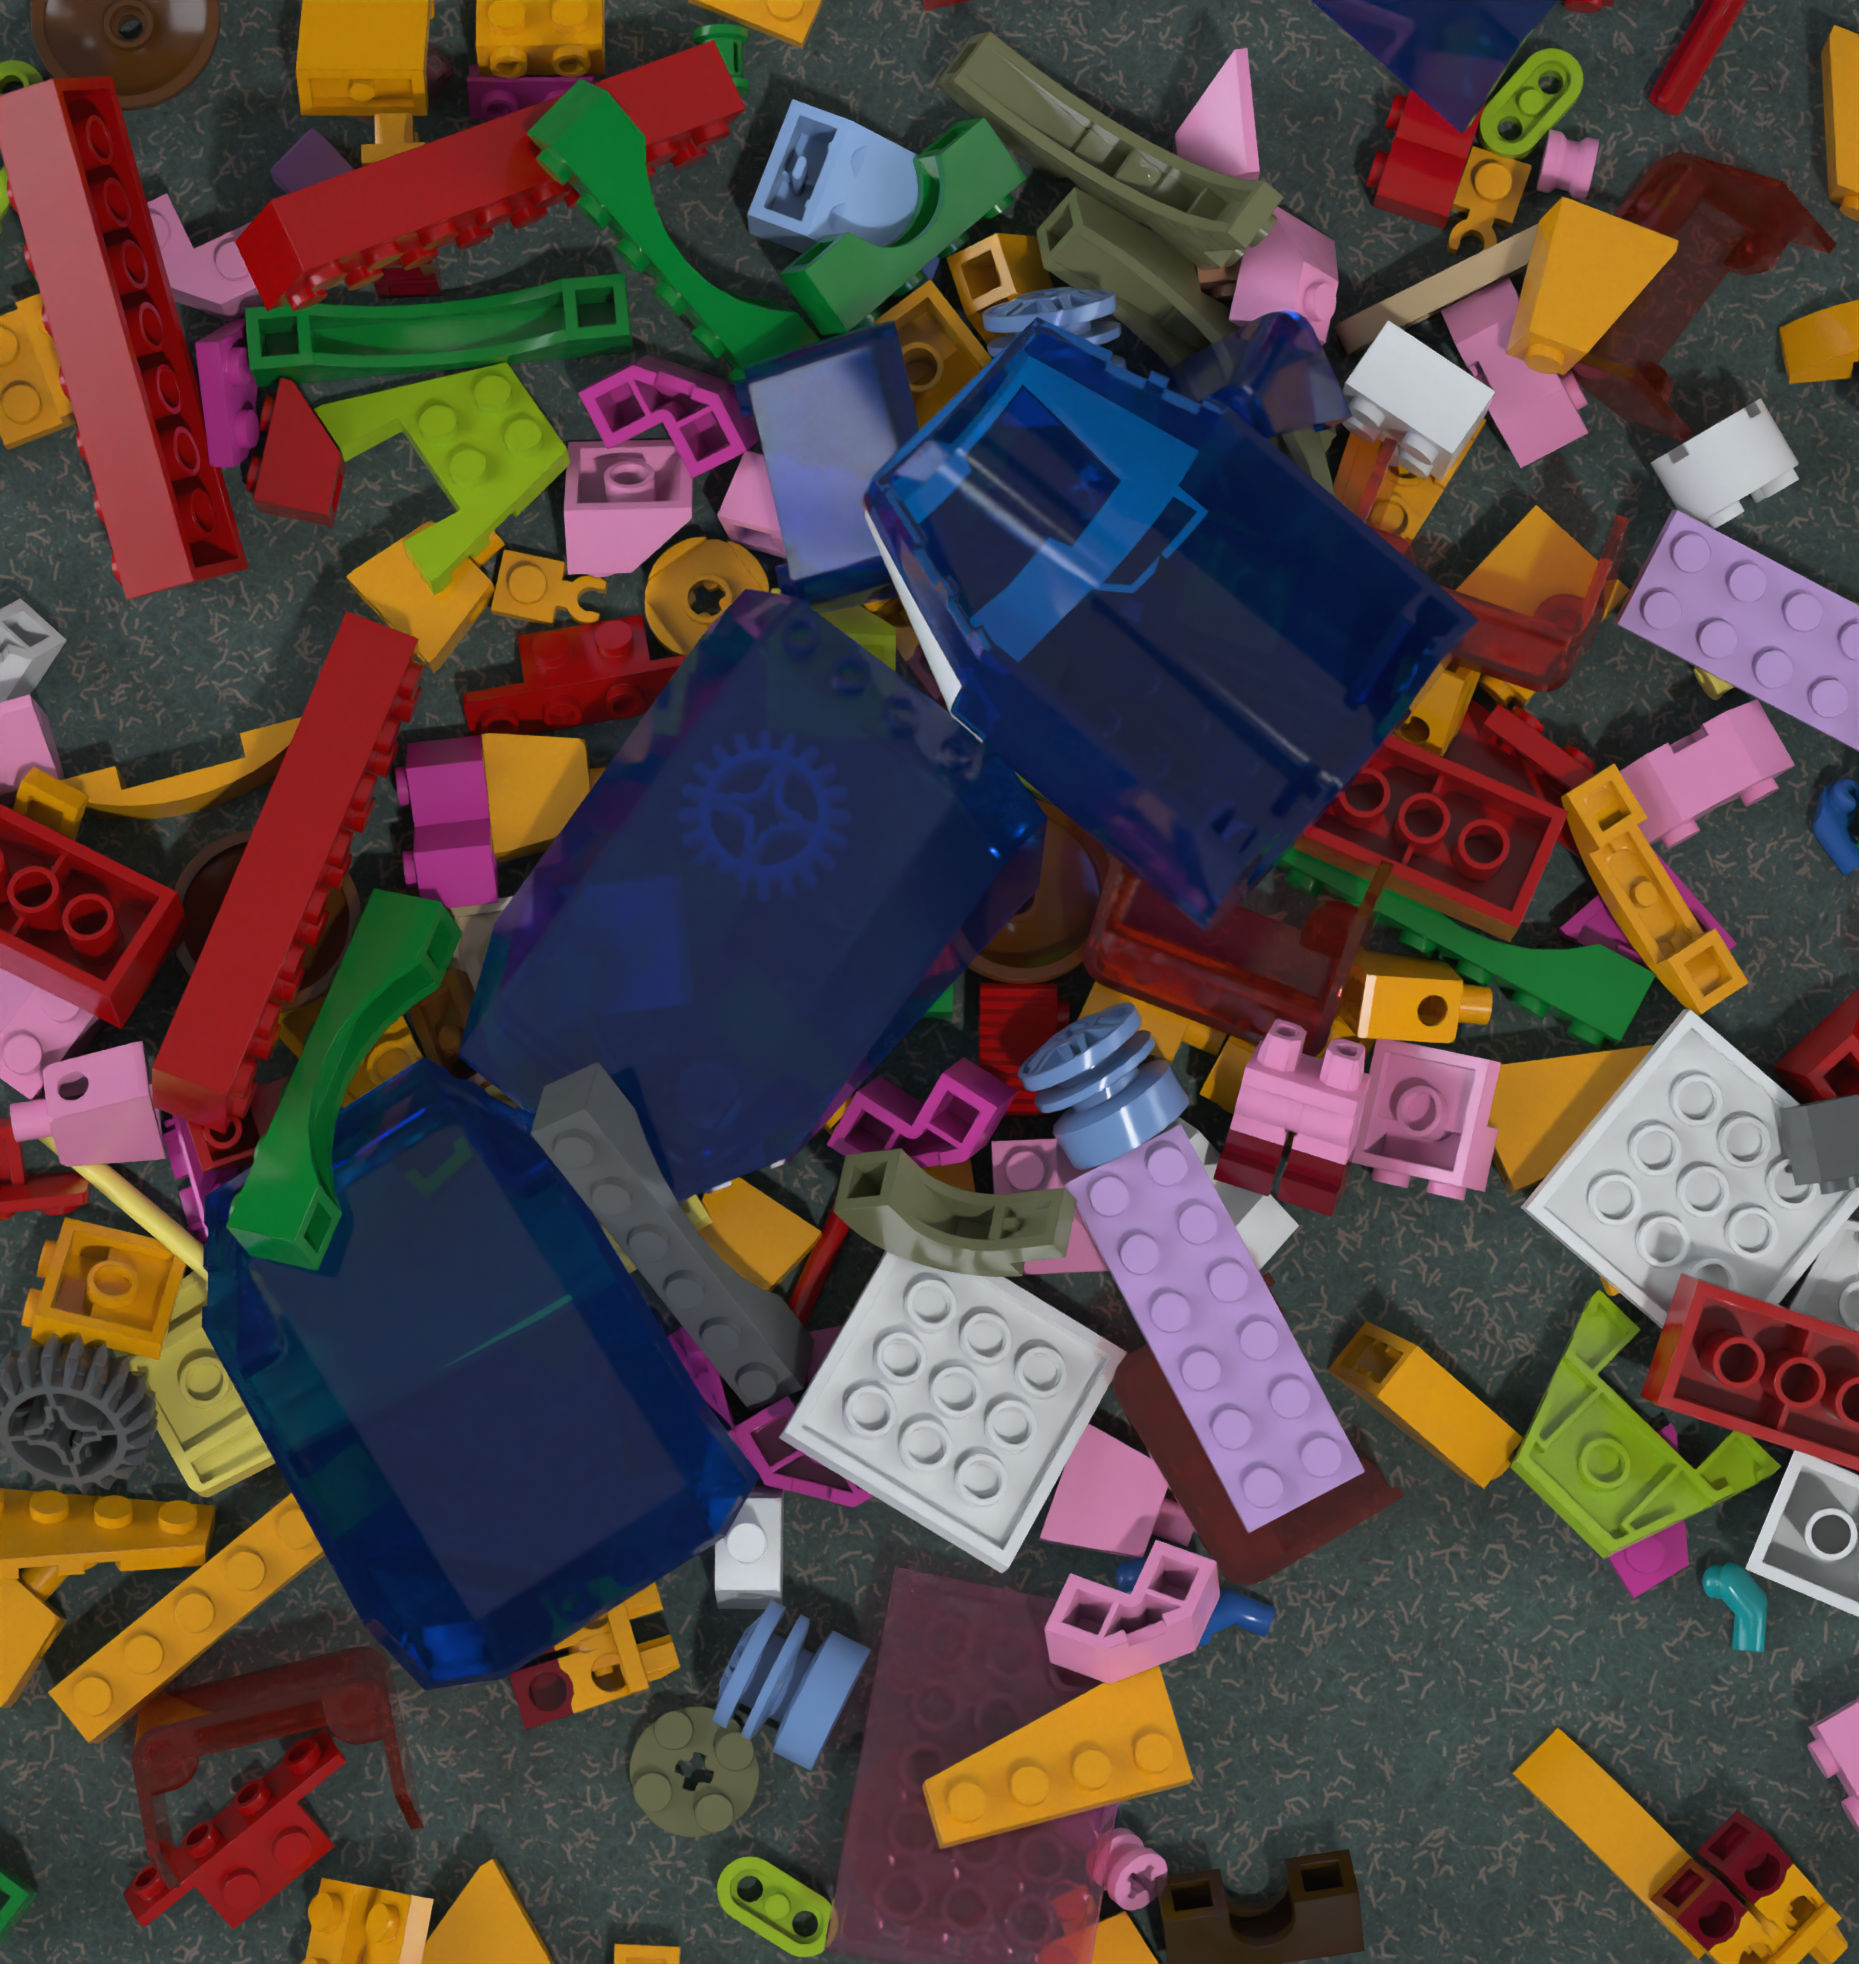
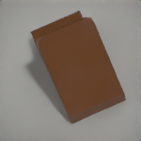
M452 967L446 971L439 989L413 1005L408 1012L445 1107L454 1110L501 1079L507 1063L500 1032L498 1029L488 1026L468 973Z

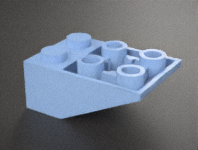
M792 99L747 213L749 234L804 253L823 236L851 232L873 245L884 247L894 241L905 230L914 214L918 197V183L913 159L917 154L851 120ZM937 256L921 269L925 277L909 293L914 292L930 279L933 280L940 262Z

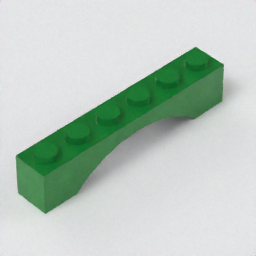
M580 78L526 133L542 151L536 157L539 165L559 184L564 185L568 181L581 195L575 202L580 212L597 228L603 230L606 226L609 227L619 239L613 246L617 254L639 274L646 270L658 283L652 289L654 296L675 316L680 317L683 313L695 326L689 333L691 338L711 358L717 360L721 356L733 369L727 375L728 380L749 401L754 403L760 397L782 409L829 360L830 350L797 312L770 298L743 296L716 288L685 261L667 235L653 202L646 168L645 135L606 90Z
M625 273L564 278L510 293L442 303L394 306H353L316 303L299 311H292L289 304L267 311L265 306L245 308L249 368L258 388L279 386L280 378L292 380L295 384L484 367L504 362L517 364L634 353L629 292Z
M1289 846L1284 850L1277 868L1287 873L1284 882L1294 890L1313 899H1317L1321 892L1344 903L1340 912L1355 923L1369 929H1374L1377 922L1400 933L1396 942L1404 949L1428 960L1434 952L1456 964L1454 971L1463 981L1474 986L1488 987L1490 982L1513 994L1509 1001L1513 1007L1538 1020H1543L1546 1013L1569 1024L1565 1032L1569 1037L1593 1050L1599 1051L1603 1043L1613 1049L1619 1044L1656 976L1655 973L1601 944L1573 949H1529L1493 941L1462 928L1437 910Z
M374 888L365 910L361 911L356 917L352 930V940L341 965L337 966L330 976L328 994L317 1020L311 1023L306 1031L303 1052L292 1077L288 1078L281 1088L278 1109L267 1134H264L257 1143L254 1153V1164L242 1191L235 1195L230 1206L229 1221L226 1227L249 1255L318 1271L342 1215L334 1188L332 1148L335 1124L346 1090L362 1060L382 1034L413 1005L439 989L463 934L442 902Z

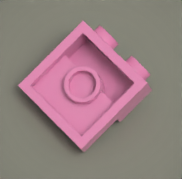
M1376 1039L1369 1071L1372 1077L1365 1096V1104L1352 1163L1373 1167L1370 1180L1408 1188L1411 1176L1428 1179L1427 1193L1463 1201L1467 1188L1485 1192L1498 1134L1497 1128L1489 1127L1487 1124L1501 1063L1396 1040Z

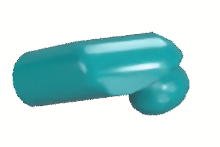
M1726 1562L1724 1566L1721 1564L1709 1566L1703 1575V1590L1710 1598L1722 1599L1734 1612L1732 1650L1764 1653L1768 1605L1765 1592L1747 1570L1739 1564Z

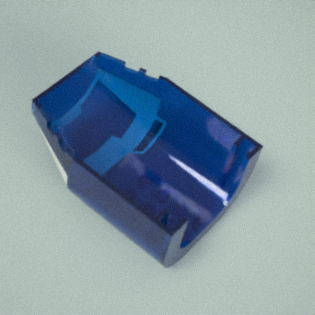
M1036 317L872 476L863 495L861 509L952 718L1200 932L1207 934L1246 898L1370 764L1430 691L1479 619L1227 405L1208 396H1205L1200 405L1166 389L1169 378L1154 371H1151L1147 379L1110 363L1109 360L1113 352Z

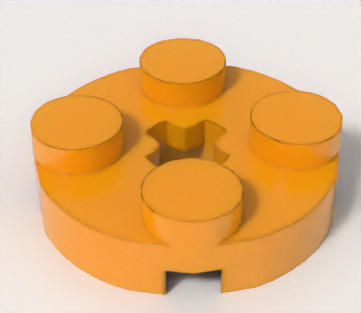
M707 537L690 538L670 547L657 559L652 567L645 590V614L653 635L672 655L677 657L710 651L714 654L715 664H723L745 654L762 636L770 615L769 583L758 560L741 545L728 540L727 542L718 539L707 540ZM703 585L709 592L715 591L718 588L723 591L725 596L719 601L721 611L718 614L711 616L707 612H702L698 615L691 609L697 602L694 594L696 588Z

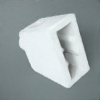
M719 1486L716 1495L715 1595L718 1609H766L771 1600L783 1605V1489L771 1486Z

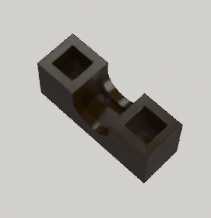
M1349 1849L1286 1858V1880L1283 1887L1272 1897L1259 1902H1241L1230 1897L1224 1891L1220 1868L1155 1878L1167 1963L1282 1964L1365 1951L1360 1897Z

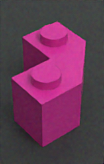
M646 354L593 381L578 393L607 450L663 422L691 478L747 452L761 439L732 382L651 354Z
M482 735L407 743L406 766L395 768L400 806L411 804L414 821L413 850L403 851V866L407 890L418 888L420 898L440 901L445 908L498 903V863L493 851Z
M965 1057L942 1073L925 1104L881 1076H878L856 1092L827 1145L845 1157L848 1154L901 1148L920 1168L964 1162L987 1145L1018 1091Z
M791 1395L784 1397L734 1427L735 1435L765 1485L853 1508L873 1497L872 1494L779 1439L780 1434L797 1406Z

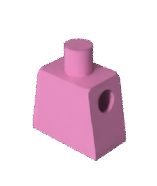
M143 1041L49 1064L42 1071L45 1098L10 1104V1116L15 1141L21 1142L53 1136L60 1164L70 1167L166 1159L160 1111L153 1107L152 1076Z
M1088 1424L1064 1467L1039 1540L1050 1544L1130 1558H1143L1151 1534L1188 1547L1200 1510L1164 1498L1173 1474L1172 1470Z

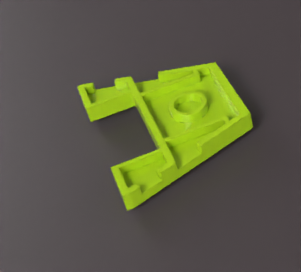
M507 362L327 403L314 409L316 417L341 453L344 462L398 433H404L456 509V513L403 541L407 556L434 595L443 591L453 581L451 573L468 556L475 559L490 544L488 536L510 514L517 517L571 464L568 449Z
M1599 1289L1586 1302L1510 1468L1605 1559L1768 1480L1781 1465L1751 1436L1733 1431L1697 1469L1692 1468L1599 1377L1598 1373L1641 1330Z

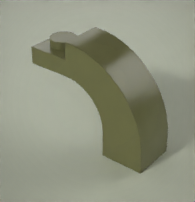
M899 1148L846 1155L833 1212L851 1229L869 1242L909 1261L960 1274L1013 1277L1022 1276L1026 1261L1066 1257L1077 1200L1065 1187L1011 1194H984L959 1189L930 1176Z

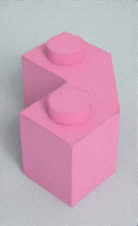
M166 193L147 202L175 302L204 311L205 314L226 321H231L244 315L245 308L261 307L264 305L235 243V240L251 222L193 248L168 194Z
M1506 276L1443 309L1441 313L1467 368L1470 369L1474 378L1495 391L1488 410L1520 468H1523L1589 433L1578 411L1588 405V402L1572 371L1567 372L1564 376H1560L1558 373H1539L1527 367L1523 360L1505 354L1520 298L1509 276Z
M1756 699L1703 723L1696 732L1676 741L1670 746L1668 743L1660 746L1619 772L1648 817L1638 824L1648 843L1651 845L1662 840L1665 847L1670 849L1699 833L1701 830L1696 820L1715 808L1741 798L1745 807H1748L1777 791L1779 787L1774 778L1789 770L1795 764L1760 702Z
M1156 1540L1131 1595L1070 1573L1044 1628L1050 1663L1112 1684L1196 1651L1220 1597L1217 1561Z

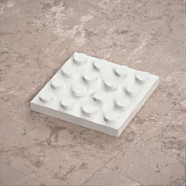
M1683 1009L1520 1208L1663 1329L1681 1273L1779 1304L1859 1206V1187L1835 1193L1821 1194L1819 1183L1795 1185L1779 1109L1801 1104L1691 1009Z
M885 1251L780 1434L779 1439L998 1572L1003 1573L1011 1565L1127 1352L1005 1277L975 1276L944 1271L909 1261Z

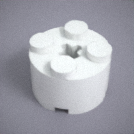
M1761 398L1650 463L1677 510L1712 529L1743 513L1744 509L1739 500L1748 494L1752 496L1755 503H1758L1799 480L1793 469L1799 465V462Z

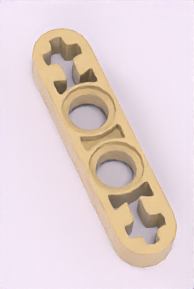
M1538 224L1336 325L1334 329L1347 355L1356 354L1370 347L1388 320L1402 330H1405L1506 276L1510 278L1526 270Z

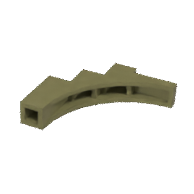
M991 31L972 35L935 84L974 118L985 117L999 139L1048 179L1068 177L1088 195L1137 223H1146L1200 270L1219 269L1224 265L1227 267L1232 266L1242 257L1249 246L1255 247L1269 234L1276 223L1277 217L1272 213L1284 197L1266 181L1244 180L1217 173L1147 141L1070 93L1029 63Z
M1074 187L1036 230L1044 269L1079 289H1108L1115 292L1118 308L1111 314L1156 352L1196 394L1223 428L1248 466L1266 502L1276 535L1298 545L1313 528L1321 526L1328 519L1333 507L1337 504L1325 452L1330 447L1333 438L1337 435L1327 396L1271 365L1268 361L1264 340L1229 321L1231 308L1201 292L1196 266L1165 239Z

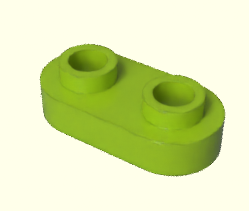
M1556 48L1543 49L1531 55L1484 108L1478 124V138L1483 149L1497 156L1517 161L1531 154L1548 135L1549 130L1558 124L1578 100L1583 86V72L1578 61L1568 52ZM1553 76L1559 80L1561 90L1556 94L1544 93L1540 89L1538 81L1542 77ZM1506 121L1513 122L1519 127L1521 135L1514 140H1506L1500 136L1498 126Z
M746 1856L738 1858L728 1864L722 1871L717 1884V1895L722 1908L732 1918L791 1955L798 1957L816 1956L825 1951L833 1942L838 1929L837 1914L832 1904L821 1894L760 1857ZM753 1876L761 1881L763 1893L758 1900L747 1902L740 1897L738 1884L744 1877ZM809 1911L816 1916L818 1928L813 1935L803 1937L795 1932L793 1919L797 1913Z

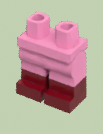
M1277 1019L1274 1021L1264 1041L1259 1042L1245 1067L1233 1119L1213 1179L1269 1196L1284 1168L1292 1132H1295L1287 1167L1281 1178L1276 1199L1332 1217L1347 1187L1365 1104V1096L1372 1077L1371 1074L1364 1073L1365 1047L1362 1044L1342 1038L1332 1039L1327 1047L1324 1060L1302 1053L1307 1031L1301 1025Z

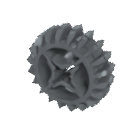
M53 1334L45 1345L30 1338L26 1345L21 1348V1351L10 1349L8 1355L2 1359L0 1364V1458H10L11 1473L26 1470L32 1474L33 1485L45 1479L55 1482L58 1492H61L67 1484H72L85 1495L94 1483L109 1490L114 1481H117V1478L128 1480L132 1472L136 1470L137 1465H142L144 1458L148 1456L158 1426V1420L156 1419L158 1412L155 1410L156 1392L146 1388L145 1372L129 1371L128 1356L118 1358L108 1356L106 1343L97 1349L84 1346L81 1335L72 1344H64L56 1334Z

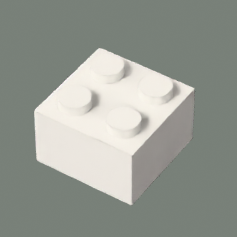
M1388 320L1345 382L1336 411L1345 417L1342 421L1345 428L1358 438L1368 443H1374L1377 438L1398 452L1395 456L1396 461L1412 474L1426 479L1431 474L1442 481L1484 420L1495 391Z
M1794 1450L1745 1569L1859 1617V1474L1829 1461Z

